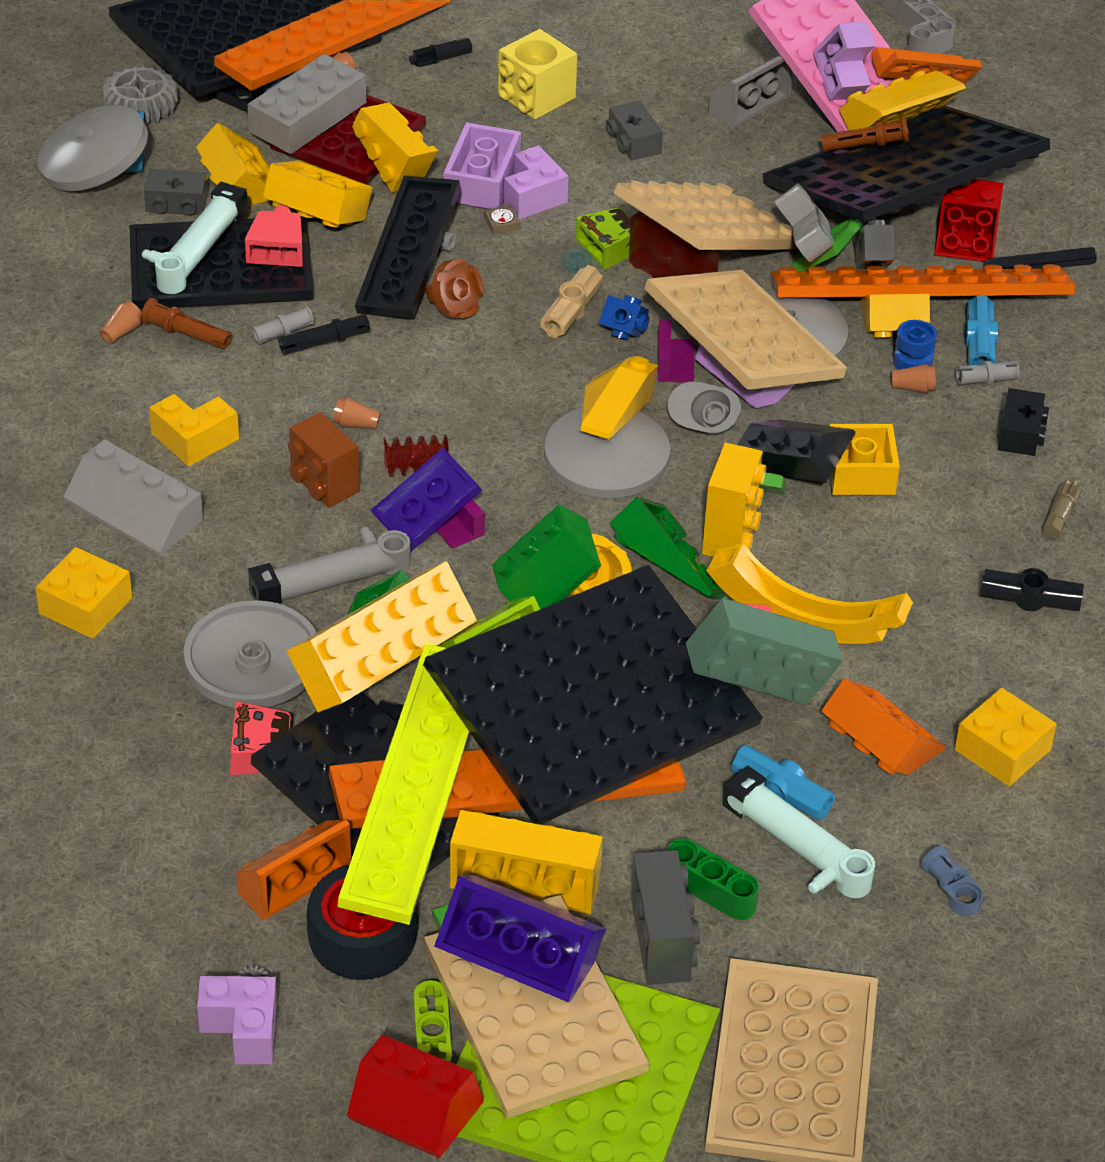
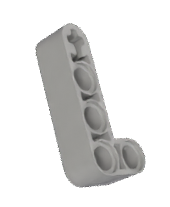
M881 0L883 8L910 29L909 51L940 54L952 49L956 22L932 1Z
M799 183L775 200L777 207L793 226L796 246L810 263L835 244L831 224Z

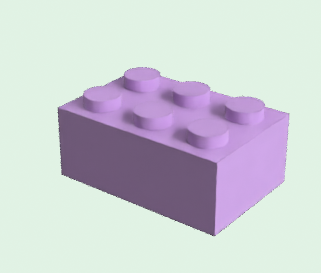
M466 122L443 173V179L460 181L461 190L456 203L488 209L501 207L504 200V178L514 175V154L521 152V132Z

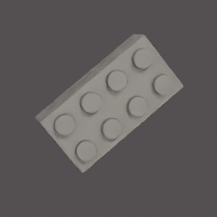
M322 54L247 104L249 132L292 154L367 103L366 75L326 54Z

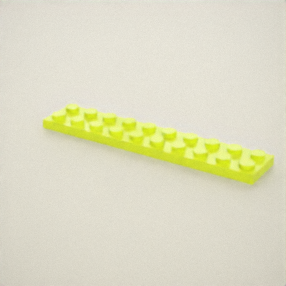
M427 643L424 645L338 898L337 907L410 925L470 735L469 730L423 666L425 657L446 649L444 647Z

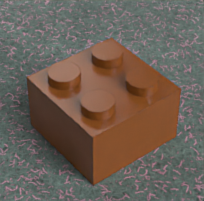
M321 412L289 428L290 474L295 482H301L309 490L311 496L316 501L320 500L330 508L360 492L358 446Z

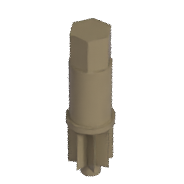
M1067 479L1065 483L1062 482L1057 495L1054 497V504L1043 529V534L1049 538L1056 539L1060 537L1071 511L1075 508L1076 501L1081 492L1079 490L1080 485H1077L1078 482L1075 479Z

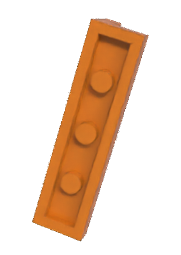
M876 47L871 52L878 77L896 79L904 77V79L908 80L910 76L924 70L925 74L937 70L965 84L982 68L980 60L963 59L962 56L881 47Z

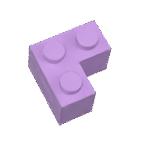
M867 21L839 23L813 50L829 101L847 99L848 96L858 91L863 93L871 85L869 75L862 61L876 47L874 36L870 31Z
M539 145L515 153L514 175L504 178V205L512 204L518 218L522 219L567 203L569 176Z
M200 976L197 1002L199 1032L233 1033L235 1064L273 1065L277 1014L276 977Z

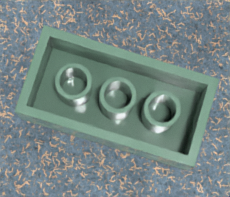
M721 598L686 642L694 673L801 704H807L843 662L834 631L725 598Z

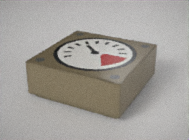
M512 204L484 210V219L493 235L521 229V222Z

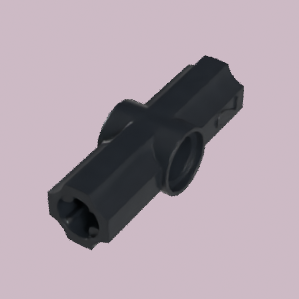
M1036 568L1025 569L1021 574L985 569L981 596L1015 601L1018 607L1026 611H1037L1043 606L1080 611L1084 584L1049 579L1044 571Z

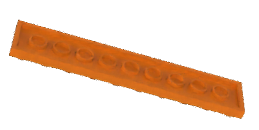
M343 0L216 55L214 66L252 91L303 68L322 54L331 56L451 2V0Z
M1054 264L1043 265V269H1031L1029 265H1014L1013 269H1002V266L986 265L984 269H973L972 266L958 265L955 266V269H944L942 266L930 265L926 266V270H914L912 266H898L896 270H885L882 266H869L867 270H856L855 267L841 266L838 267V270L826 271L825 267L814 266L809 267L808 271H797L794 267H780L779 271H771V284L778 298L866 297L878 294H930V296L1075 295V282L1061 266Z
M482 750L464 751L443 818L459 817L460 810L483 814L522 810L523 808ZM385 760L329 766L328 775L340 820L346 819L350 823V829L363 827ZM677 762L593 801L685 790L686 780L680 763Z

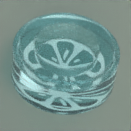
M570 249L563 255V268L570 273L576 274L580 268H585L587 265L592 266V256L584 249Z

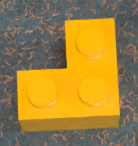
M175 394L149 407L151 434L187 466L193 465L239 439L238 412L219 396L194 410Z

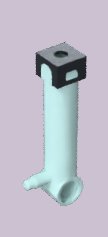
M220 181L211 192L210 204L169 252L161 253L147 249L143 251L142 257L155 263L157 288L161 292L176 294L185 289L187 285L186 277L232 222L239 224L248 213L247 189Z
M749 765L725 783L723 806L740 819L745 815L822 871L808 885V890L811 893L815 894L819 890H823L832 881H836L838 890L847 897L861 898L870 892L875 861L868 852L860 849H850L766 787L767 778Z

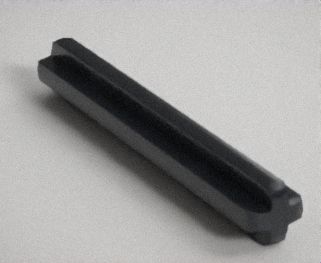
M1094 247L988 258L984 261V266L999 265L1002 266V269H1013L1014 265H1029L1031 269H1043V265L1046 264L1059 265L1061 268L1091 265L1096 263L1097 252Z

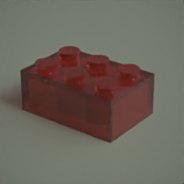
M641 211L631 216L629 262L635 268H640L653 278L718 272L720 250H699Z

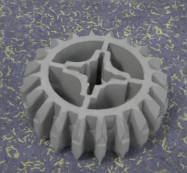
M145 65L141 68L133 66L132 69L122 68L121 73L113 72V77L107 78L102 90L104 106L123 105L137 112H144L145 124L147 126L149 121L152 120L159 123L160 117L168 119V113H174V108L177 107L178 88L176 82L172 79V75L166 74L165 70L157 71L155 66L151 68H146Z

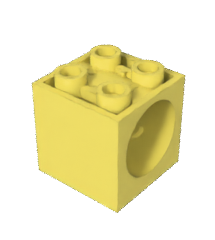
M538 29L499 49L498 94L503 100H507L518 107L521 112L536 119L576 98L577 53L543 30Z

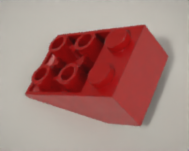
M973 179L968 185L947 189V193L943 194L935 256L984 262L988 258H994L1004 183Z

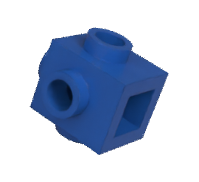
M626 294L624 299L608 295L599 324L613 329L611 333L613 336L629 340L630 335L639 338L641 332H645L650 319L648 315L649 309L641 306L642 300Z

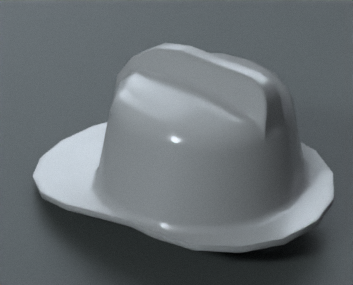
M690 381L680 384L672 391L668 398V411L670 417L678 425L715 435L726 432L735 425L740 416L741 403L739 397L730 389Z

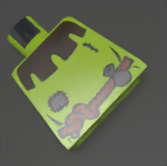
M613 208L576 217L575 239L604 270L639 252L641 235L649 232V224L644 216L631 219L621 208Z

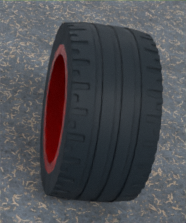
M349 866L338 868L323 877L313 888L307 906V935L312 953L326 970L339 977L342 976L351 980H371L386 976L399 969L414 950L418 932L417 905L410 925L337 907L338 898Z

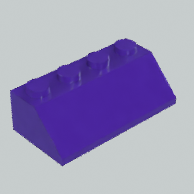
M466 875L458 877L434 947L556 998L571 1002L595 962L606 928L478 876Z

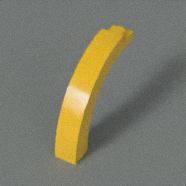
M744 542L717 549L707 569L708 574L716 584L734 601L741 604L767 605L775 614L834 631L838 644H868L883 641L888 628L895 629L904 625L913 604L907 593L866 602H843L815 596L788 584L774 575L754 557Z

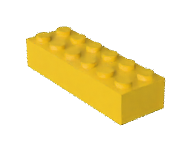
M445 561L420 572L286 650L317 712H321L347 701L421 655L425 643L437 646L475 623L477 619L449 564Z

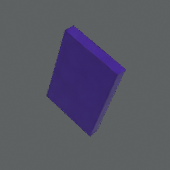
M442 448L370 511L388 531L397 530L407 534L410 539L411 552L478 495L482 489L455 459Z

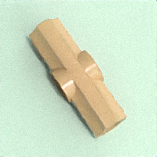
M587 265L585 268H580L571 281L565 282L560 286L559 297L542 317L540 323L541 328L545 330L548 336L557 339L558 336L566 333L575 320L584 316L585 306L603 284V275L598 272L596 267Z

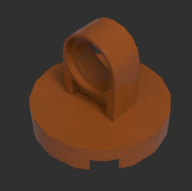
M462 258L447 260L440 264L433 275L432 284L425 287L428 301L430 303L435 302L438 310L446 317L452 319L467 318L476 313L480 307L476 306L479 296H483L484 292L482 278L474 265H468L465 259Z

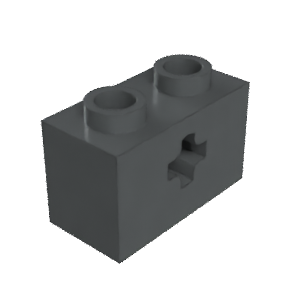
M640 100L609 107V119L606 120L607 132L609 136H614L619 150L625 152L630 161L662 154L663 132Z
M149 169L144 188L146 212L200 215L205 210L208 197L207 172Z
M870 220L867 223L868 225H864L855 234L856 269H867L869 266H882L886 269L894 261V225H885V220Z

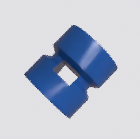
M916 319L907 320L900 324L897 331L893 360L897 370L928 363V366H932L937 331L934 326L926 321Z

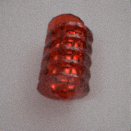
M447 434L443 436L441 444L436 435H431L429 444L426 443L423 436H419L416 445H414L411 437L407 436L403 446L398 437L393 438L391 446L383 438L384 466L389 477L394 476L396 468H399L403 477L407 475L409 467L415 472L442 448L449 453Z

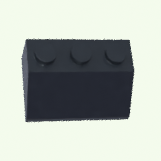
M777 419L751 423L738 445L763 451L761 464L766 465V473L826 483L856 433L853 429Z

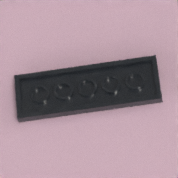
M415 176L403 177L356 300L355 309L357 313L414 319L461 190L459 180Z

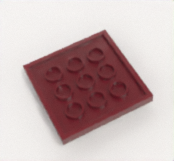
M366 94L367 103L294 153L289 154L271 143L270 148L367 185L379 171L374 162L368 157L365 147L355 135L352 126L361 108L388 102ZM392 104L409 121L407 126L413 132H420L426 126V116Z

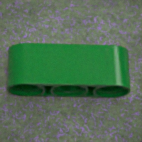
M680 838L669 843L667 851L678 850L680 865L686 864L688 886H685L687 892L692 893V895L737 920H745L755 914L759 884L752 875L691 840Z

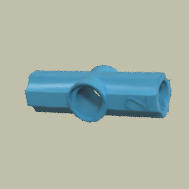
M978 295L968 300L965 346H968V365H979L982 361L989 360L995 363L998 321H994V302L988 299L987 295Z
M743 745L738 750L731 764V771L735 774H738L749 765L767 778L766 787L790 805L817 820H823L835 802L834 793L807 779L802 768L791 760H783L779 763L756 749Z

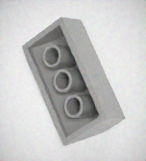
M105 439L82 456L63 496L64 501L159 556L203 521L201 493Z

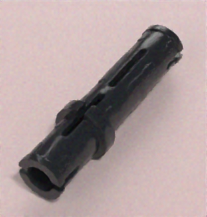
M365 313L344 320L336 318L326 325L286 336H279L278 343H282V345H279L283 356L289 353L338 340V343L344 342L347 337L370 332V326H366V324H369V320Z

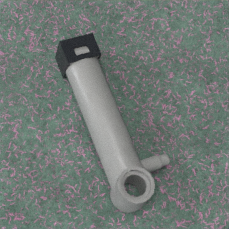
M362 527L360 534L364 545L275 569L272 568L270 563L248 568L249 591L254 601H269L282 604L283 600L378 574L386 573L392 575L400 570L406 572L410 567V539L407 534L392 530L382 533L377 541L373 532L368 527Z

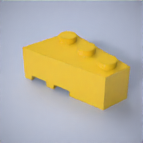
M388 102L361 108L352 127L355 135L365 147L368 157L374 162L380 172L382 180L387 184L391 193L399 190L404 176L425 177L438 150L434 146L425 144L422 141L423 135L419 131L413 132L407 126L409 121Z

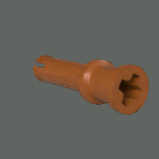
M901 117L900 121L888 123L877 121L875 126L822 134L824 152L878 143V146H886L888 142L904 140L905 143L910 142L906 117Z
M150 298L143 307L141 321L144 324L149 325L153 323L163 327L165 332L175 333L177 331L222 350H225L232 341V338H230L232 332L184 315L178 307L169 308L159 304L158 300Z

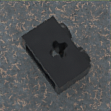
M1008 388L998 450L1035 456L1037 445H1044L1046 427L1040 426L1047 425L1049 407L1044 406V393Z

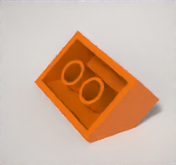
M846 678L842 680L821 710L822 713L831 719L828 724L833 729L843 735L846 733L851 735L855 739L852 744L867 755L873 753L879 758L878 766L891 775H894L896 772L909 775L947 747L875 688Z
M346 819L326 820L313 828L306 829L301 835L291 841L278 845L270 853L258 860L247 863L236 872L238 894L262 920H265L311 893L317 883L328 873L330 874L338 868L350 865V823Z

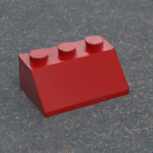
M382 1035L359 1063L347 1116L356 1123L440 1158L483 1104L484 1100L473 1071Z

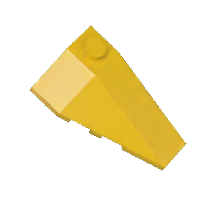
M628 357L592 379L585 386L580 431L610 440L651 400L658 365L649 363V360L644 357Z

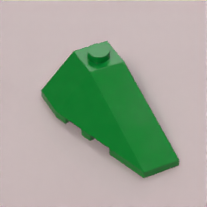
M636 496L610 522L616 531L614 534L615 538L625 548L633 549L708 597L721 600V598L726 596L724 591L708 574V567L701 562H696L695 559L700 556L699 552L694 546H690L682 539L687 536V533L664 504Z

